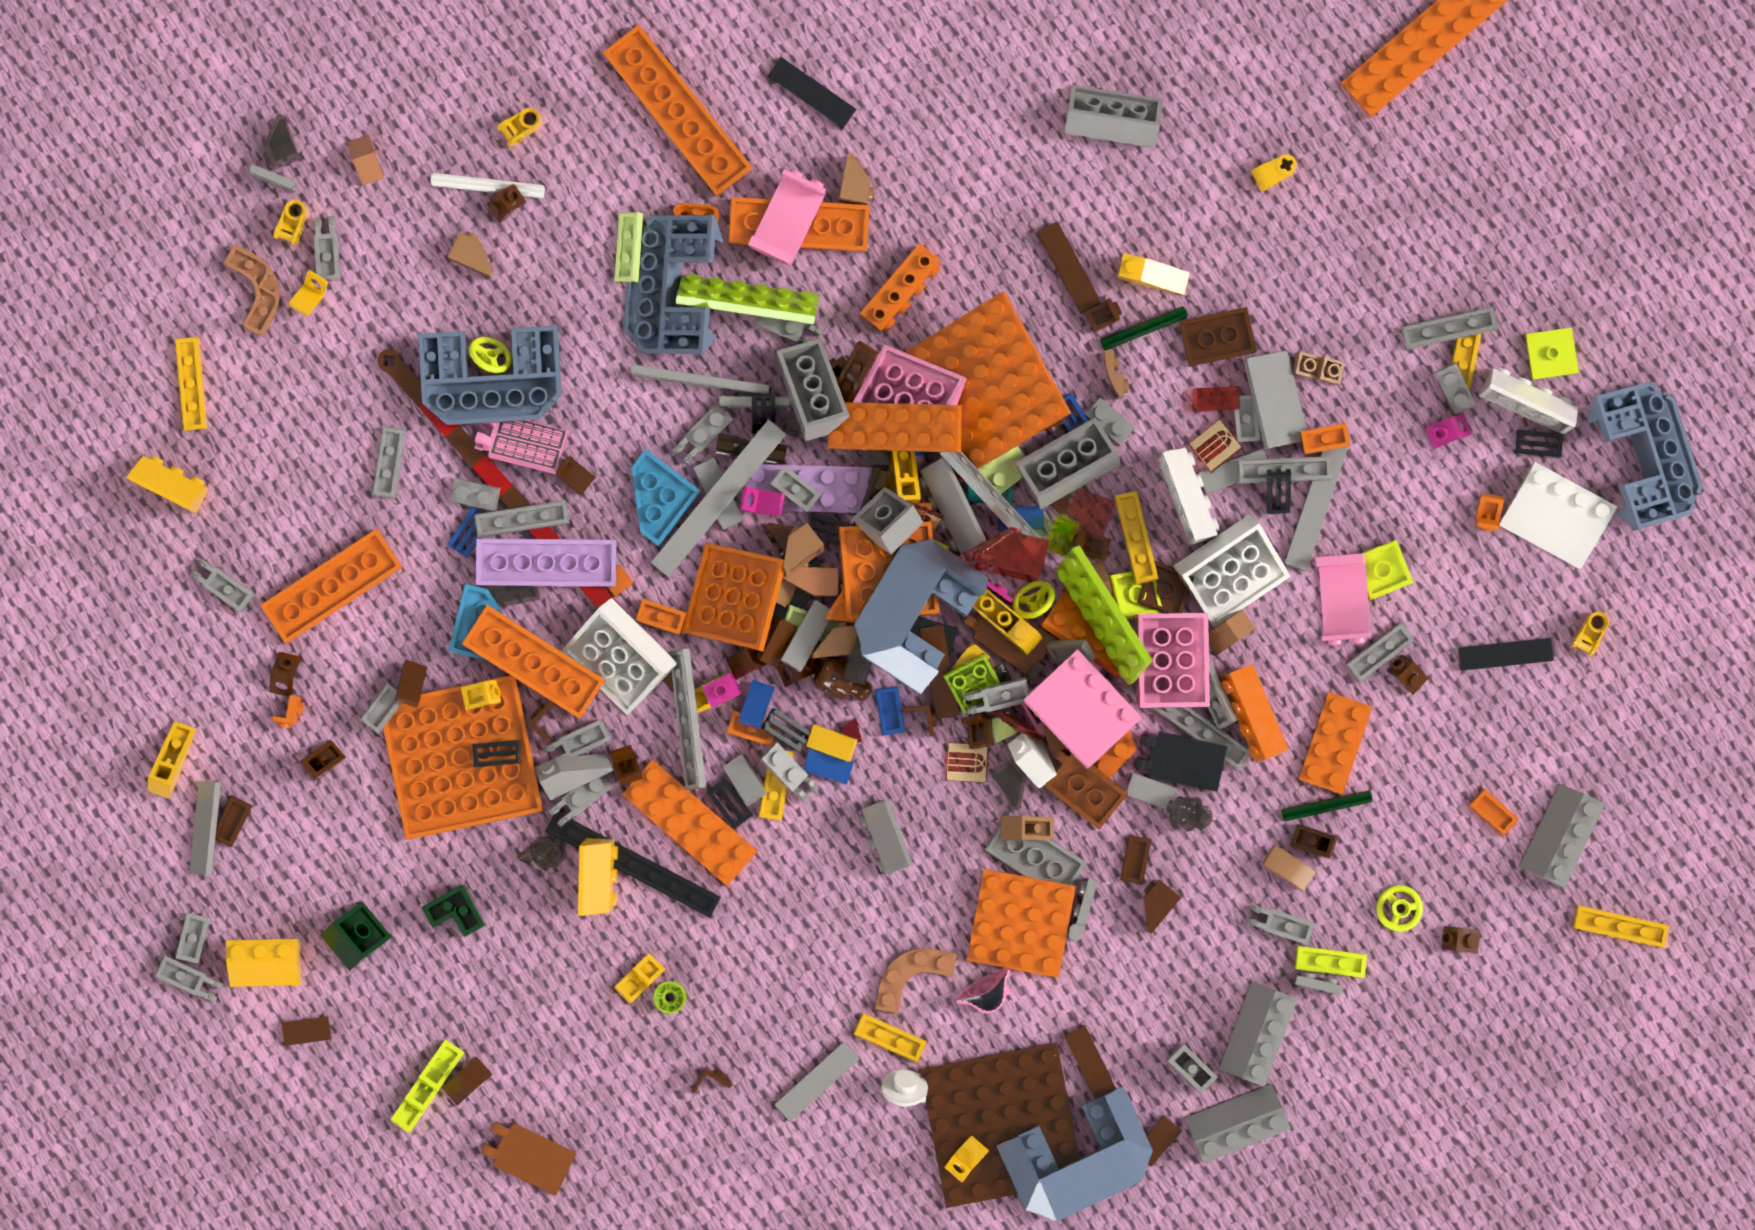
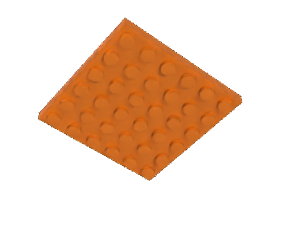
M1005 291L998 293L904 352L966 377L957 404L962 405L961 452L978 470L1071 414ZM953 469L958 482L961 481L963 478Z
M509 675L486 680H496L500 689V703L466 710L461 687L472 684L421 694L417 708L402 703L383 728L406 840L544 811L517 679ZM520 740L521 764L474 767L472 744ZM515 746L479 748L478 753L515 750ZM515 755L483 757L478 759L479 762L509 760L516 758Z

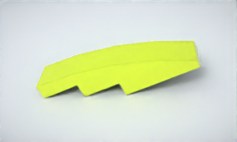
M445 1040L390 1121L410 1134L465 1052Z

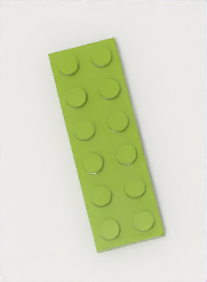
M683 274L677 293L676 304L814 324L820 295L810 291L798 292L791 291L788 288H771L764 284L751 285L745 284L742 281L731 282L717 277L704 278L696 274Z
M1080 545L1070 550L1055 570L1058 578L1070 593L1071 599L1079 607L1083 618L1093 629L1095 637L1105 648L1108 657L1112 659L1120 676L1124 678L1127 685L1135 683L1153 660Z

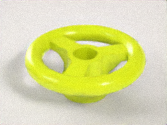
M479 337L470 343V357L481 370L502 373L511 367L513 362L512 354L502 342L490 337ZM479 344H490L497 348L486 349ZM504 354L506 362L498 366L496 359L499 355Z
M1045 581L1028 583L1016 593L1012 602L1013 611L1023 619L1041 616L1052 606L1055 599V590L1050 583ZM1041 588L1036 593H1033L1029 596H1024L1028 591L1032 589ZM1048 592V598H1047V601H1045V596H1046V593ZM1019 603L1027 604L1030 612L1022 611L1019 608Z
M1395 885L1382 892L1377 901L1376 911L1380 922L1386 928L1396 932H1403L1412 929L1420 921L1423 913V904L1420 896L1412 888L1404 885ZM1393 893H1406L1412 897L1415 903H1409L1404 899H1397ZM1386 899L1392 904L1393 916L1391 922L1386 918L1383 911ZM1399 904H1402L1404 906V911L1402 913H1399L1396 910V907ZM1411 910H1416L1411 921L1403 925H1397L1400 918L1407 917Z

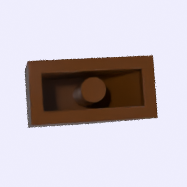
M1152 880L1144 889V892L1147 893L1143 897L1146 929L1151 934L1181 899L1177 893L1161 880H1157L1156 883Z

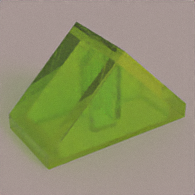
M1059 514L1044 547L1065 557L1081 523Z

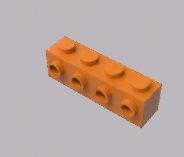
M919 243L860 312V316L878 332L882 333L884 330L888 332L897 322L894 320L899 312L904 314L911 306L909 300L914 294L918 297L926 288V285H924L925 281L929 277L934 279L940 272L941 268L939 265L941 260Z
M1253 664L1220 677L1221 684L1238 718L1240 732L1245 737L1249 746V753L1255 762H1261L1289 750Z

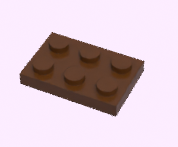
M1247 307L1179 321L1188 367L1257 353Z

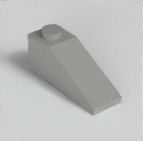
M605 753L557 757L535 767V770L549 800H552L613 771V768Z

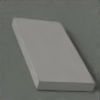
M1288 351L1244 359L1265 450L1301 443L1300 432L1307 429Z
M1009 812L1007 816H1016V815L1013 814L1012 812ZM1001 825L984 849L1022 876L1070 885L1075 883L1087 865V862L1054 840H1002Z

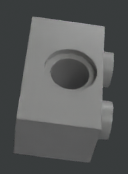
M1183 1043L1166 1059L1201 1094L1218 1078Z

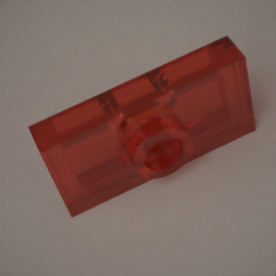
M1239 386L1193 388V412L1240 410Z

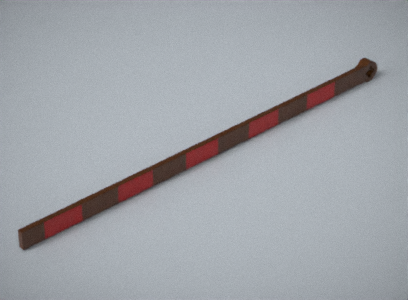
M392 349L382 351L378 356L379 367L395 380L487 485L501 488L499 498L509 509L531 506L482 450L475 449L476 443L460 425H446L422 404L421 382L402 362L400 355ZM386 356H395L393 360L395 365L392 367L390 365L385 366L386 360L384 358ZM551 527L529 530L536 539H561ZM580 587L597 608L601 607L611 598L621 607L604 587ZM670 671L663 679V682L674 693L672 671Z

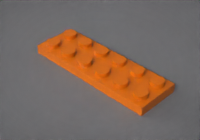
M731 197L729 244L748 245L751 237L755 235L771 199ZM822 202L800 248L867 252L870 205Z
M845 402L849 418L828 434V449L961 452L962 405Z
M376 528L260 606L285 644H289L402 569L403 566L380 531Z
M488 604L462 643L470 650L581 719L606 680Z
M652 759L641 772L642 779L632 782L622 795L728 886L758 851Z

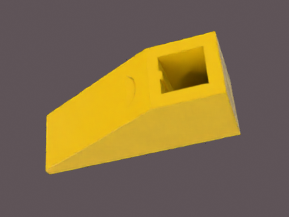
M987 589L985 594L981 595L972 607L1027 656L1042 639L1040 633Z

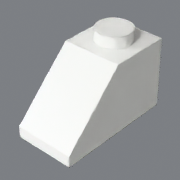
M1021 733L1008 744L1015 763L1037 787L1041 788L1057 775L1041 738Z

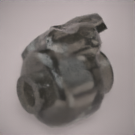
M1177 796L1174 801H1169L1166 809L1170 822L1176 823L1179 827L1185 829L1186 832H1191L1194 828L1203 830L1213 821L1210 807L1202 805L1203 801L1199 797Z
M541 835L535 838L534 842L526 847L517 858L527 864L534 861L541 869L547 871L550 867H559L566 859L567 852L564 849L566 844L557 836L552 839L551 837H543Z

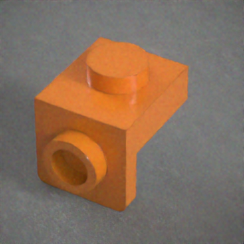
M1480 494L1475 522L1476 526L1481 530H1499V520L1504 503L1503 496Z
M290 695L286 718L272 716L271 721L277 722L278 727L289 729L291 724L297 725L298 717L303 716L305 703L301 702L302 698Z

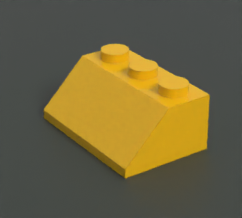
M153 455L150 458L142 456L126 477L130 481L194 513H197L208 491V488L203 486L205 483L203 480L192 476L190 480L183 476L185 471L173 465L169 469L162 465L163 460Z
M586 838L579 846L578 916L609 913L613 906H616L617 892H613V883H617V869H614V860L618 858V846H614V839Z
M300 939L226 940V965L230 987L301 985Z

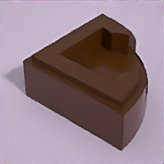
M1068 495L1050 504L1062 517L1068 510Z

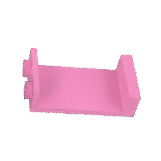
M784 169L783 177L748 246L765 256L791 267L826 195V189L823 188L824 184L818 180L811 179V181L802 178V173L794 169H790V171Z
M1365 554L1316 557V565L1319 567L1324 632V636H1321L1322 641H1328V645H1341L1342 640L1350 639L1351 644L1365 643V638H1371Z

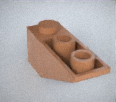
M807 563L787 578L783 574V580L815 598L838 597V568H834V564L823 563L818 568L810 567V564Z

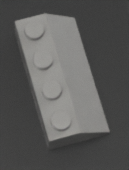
M1072 85L1064 133L1073 136L1091 137L1096 140H1109L1121 144L1128 143L1141 147L1156 148L1163 99Z
M821 338L776 351L777 365L805 441L828 435L849 418L848 410Z
M1096 417L1015 462L1031 496L1040 510L1121 465L1118 451Z
M941 458L920 470L922 476L918 477L923 489H928L932 496L928 500L932 504L933 510L938 509L942 517L939 523L943 531L948 530L952 539L948 541L953 552L958 551L961 556L984 545L986 538L951 465L944 458Z
M1559 784L1519 868L1557 887L1565 888L1605 804L1582 792Z
M1251 981L1219 1069L1265 1087L1298 999Z
M1272 1084L1185 1117L1203 1163L1291 1129Z

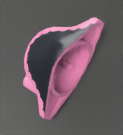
M1005 967L978 979L954 999L958 1004L971 1005L982 1013H992L998 1010L1003 1005L1005 997L1010 994L1006 984L1010 974L1009 969Z

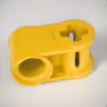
M526 108L513 117L504 120L496 128L505 136L508 141L507 146L513 147L537 131L542 125V118L535 109ZM528 115H536V122L534 124L527 125L525 123Z
M1285 154L1258 166L1251 173L1261 192H1263L1268 187H1273L1291 176L1297 167V163L1293 156ZM1282 161L1285 163L1290 162L1289 171L1280 168Z
M295 199L286 203L281 218L276 225L273 234L274 239L281 238L291 242L293 246L298 244L308 216V208L305 204ZM296 205L301 206V214L293 217L291 209Z
M1602 612L1588 614L1581 628L1576 633L1571 647H1577L1587 652L1589 657H1593L1608 627L1609 619L1607 615ZM1594 616H1599L1602 620V625L1598 629H1595L1591 624Z

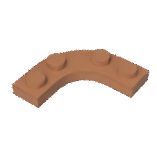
M234 244L223 264L251 280L256 295L254 304L242 326L264 338L279 308V283L274 272L264 260Z
M921 948L908 951L896 958L882 976L875 1009L898 1014L905 983L913 975L920 972H931L953 977L957 954Z

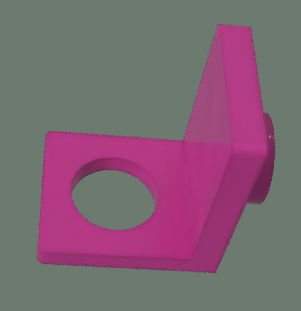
M1464 413L1449 417L1425 428L1433 449L1472 435ZM1458 420L1462 423L1464 431H1461L1459 428Z
M744 486L740 509L756 514L781 516L785 494ZM751 493L752 502L750 505H748L747 499L749 494Z
M989 581L987 582L986 589L988 588L1009 604L1012 602L1013 598L1006 594L1008 590L999 583L993 585Z
M733 673L702 687L712 708L743 694Z

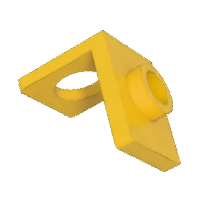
M308 270L303 286L289 301L288 305L308 317L323 299L328 281ZM311 279L318 281L321 287L314 285Z
M970 1136L953 1154L945 1169L960 1182H963L970 1171L989 1150L973 1136ZM953 1164L960 1167L962 1173L957 1172L954 1169Z

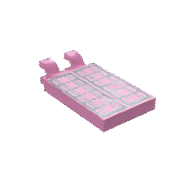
M527 420L482 423L481 429L492 431L491 436L489 437L486 434L477 432L475 449L489 451V458L556 474L568 437L567 430Z

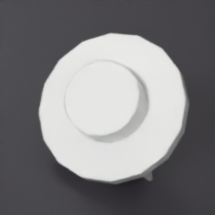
M902 1069L888 1073L882 1080L881 1090L884 1097L890 1102L901 1107H907L920 1102H926L928 1085L926 1080L921 1078L920 1074Z

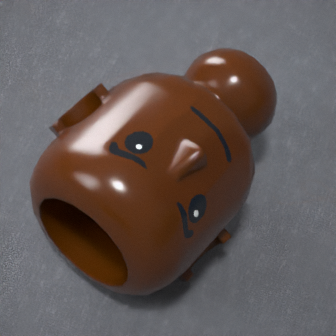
M825 657L820 663L813 680L816 689L839 700H844L851 694L857 701L864 702L872 690L870 682L857 679V669L845 658Z

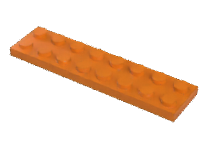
M1437 0L1343 80L1341 85L1366 114L1372 118L1508 0Z
M639 24L602 52L716 197L753 170L750 163Z

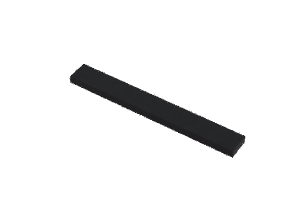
M559 812L553 815L545 831L579 849V846L586 838L609 839L572 819L560 827L558 822L565 815ZM614 841V846H618V858L614 860V868L711 918L721 898L720 896Z

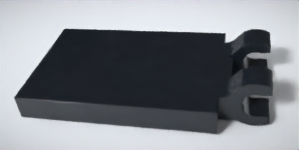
M1159 731L1158 737L1141 734L1139 745L1152 747L1149 759L1136 757L1135 768L1150 770L1149 777L1218 792L1227 745Z

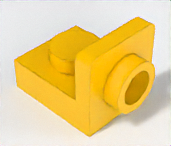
M496 680L461 687L466 710L501 702L500 689Z

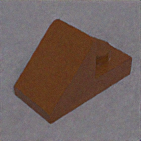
M1297 824L1290 846L1313 853L1322 858L1331 859L1338 837Z

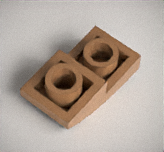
M1105 350L1104 364L1107 378L1117 398L1123 399L1124 393H1128V379H1124V373H1114V370L1119 368L1118 356H1114V350Z
M1296 351L1292 371L1294 375L1340 385L1345 362Z
M1276 845L1272 846L1262 862L1264 867L1277 877L1284 878L1299 891L1306 889L1315 874V871Z

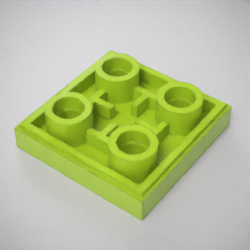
M985 653L943 674L965 715L968 714L967 708L969 706L984 703L983 697L966 701L963 694L1001 683Z

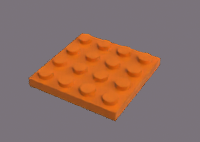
M924 522L900 546L933 540L932 522ZM859 526L838 528L846 621L858 618L899 549L898 547L892 554L877 546ZM931 595L919 616L940 614L939 600Z
M705 542L682 632L764 651L784 574V560Z
M984 868L967 961L1059 978L1076 885Z

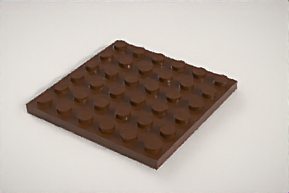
M1057 1042L919 1069L921 1078H924L928 1085L926 1106L946 1208L1018 1194L996 1145L1036 1126L1040 1127L1058 1168L1080 1158ZM970 1136H973L989 1151L970 1171L966 1179L960 1182L945 1169V1166ZM953 1164L954 1169L957 1172L962 1173L960 1167Z

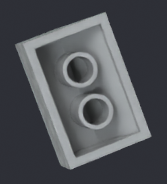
M886 799L863 808V814L859 815L863 827H869L872 836L867 838L872 850L877 849L880 858L876 859L880 872L885 871L886 875L913 865L889 800Z

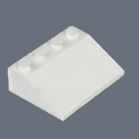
M1498 367L1497 369L1493 368L1489 372L1479 394L1480 397L1560 434H1565L1575 427L1578 407L1573 405L1574 402L1565 397L1559 399L1552 396L1553 392L1544 387L1537 389L1531 386L1532 382L1525 378L1519 377L1516 379L1510 376V372L1506 369Z
M1186 448L1163 452L1158 461L1189 545L1192 546L1216 537L1218 535L1217 531L1220 530L1215 517L1211 518L1208 510L1212 508L1208 496H1203L1201 487H1204L1200 474H1195L1193 466L1196 463L1192 453H1187Z
M1534 462L1529 467L1501 519L1500 526L1574 567L1581 569L1607 527L1617 506Z
M1250 514L1173 566L1202 612L1208 613V621L1213 628L1291 577L1260 523ZM1189 576L1195 577L1193 583L1191 582Z
M612 598L595 611L562 650L569 657L606 679L600 689L627 716L677 665V662Z

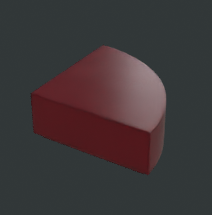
M854 719L844 726L841 734L855 738L857 743L862 742L857 719Z

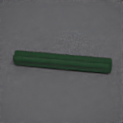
M1181 306L1104 337L1100 340L1101 346L1104 351L1184 320L1188 317L1187 311L1184 306Z
M1368 790L1282 809L1281 815L1283 821H1290L1373 802V798Z

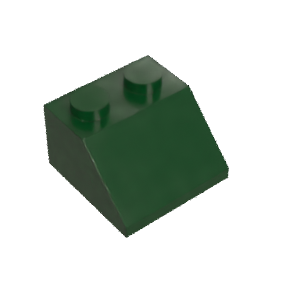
M363 901L334 921L320 935L349 971L392 938Z

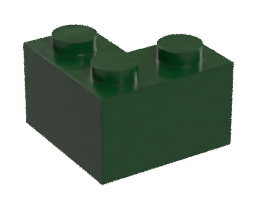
M465 884L421 907L432 928L454 917L463 936L467 937L487 926Z

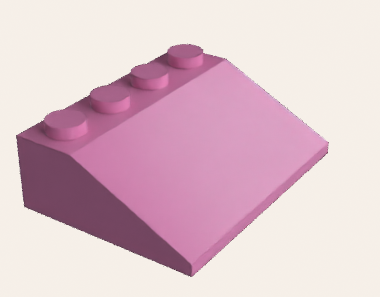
M884 344L853 402L957 405L966 377Z
M1208 613L1136 614L1135 633L1153 660L1136 681V708L1210 707Z
M1078 649L1023 700L1086 769L1094 764L1142 718Z

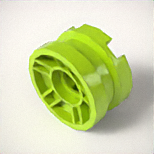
M666 981L660 984L654 991L653 996L657 1009L667 1014L676 1013L681 1010L687 998L683 986L674 981ZM667 993L674 995L675 998L672 1002L666 1001Z

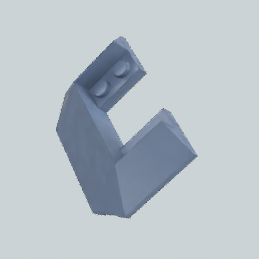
M714 215L651 216L642 229L638 282H627L623 331L628 337L632 338L637 345L636 347L643 354H705L717 334L708 332L710 309L706 307H678L676 298L680 286L681 263H714L715 243H724Z
M558 326L511 328L514 374L468 377L465 331L418 334L422 404L446 425L540 420L562 395Z
M1652 382L1594 396L1587 423L1599 422L1605 442L1631 435L1644 479L1619 487L1626 509L1616 512V514L1635 530L1692 514L1695 508L1693 505L1697 495H1700L1703 488L1675 398L1657 390V386Z
M932 539L900 546L854 623L861 645L859 647L861 656L916 693L921 694L939 673L936 669L945 654L910 631L931 595L964 617L968 616L978 597L985 594L988 577Z
M1123 1086L1081 1105L1100 1149L1058 1168L1039 1126L996 1145L1025 1210L1054 1221H1059L1142 1182L1153 1149Z

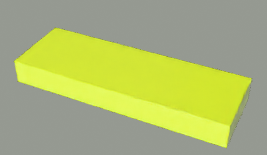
M1297 946L1294 969L1365 978L1367 955Z

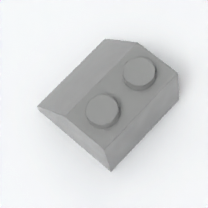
M886 487L880 490L852 518L877 546L890 554L924 523L914 505Z

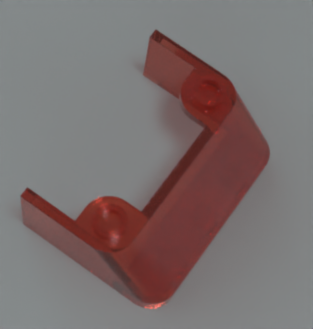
M1009 527L1008 530H1003L974 551L970 566L978 570L1023 581H1038V577H1041L1050 540L1022 534V529Z

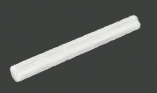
M432 173L430 181L432 186L497 193L515 184L522 196L543 198L545 194V187L543 185Z

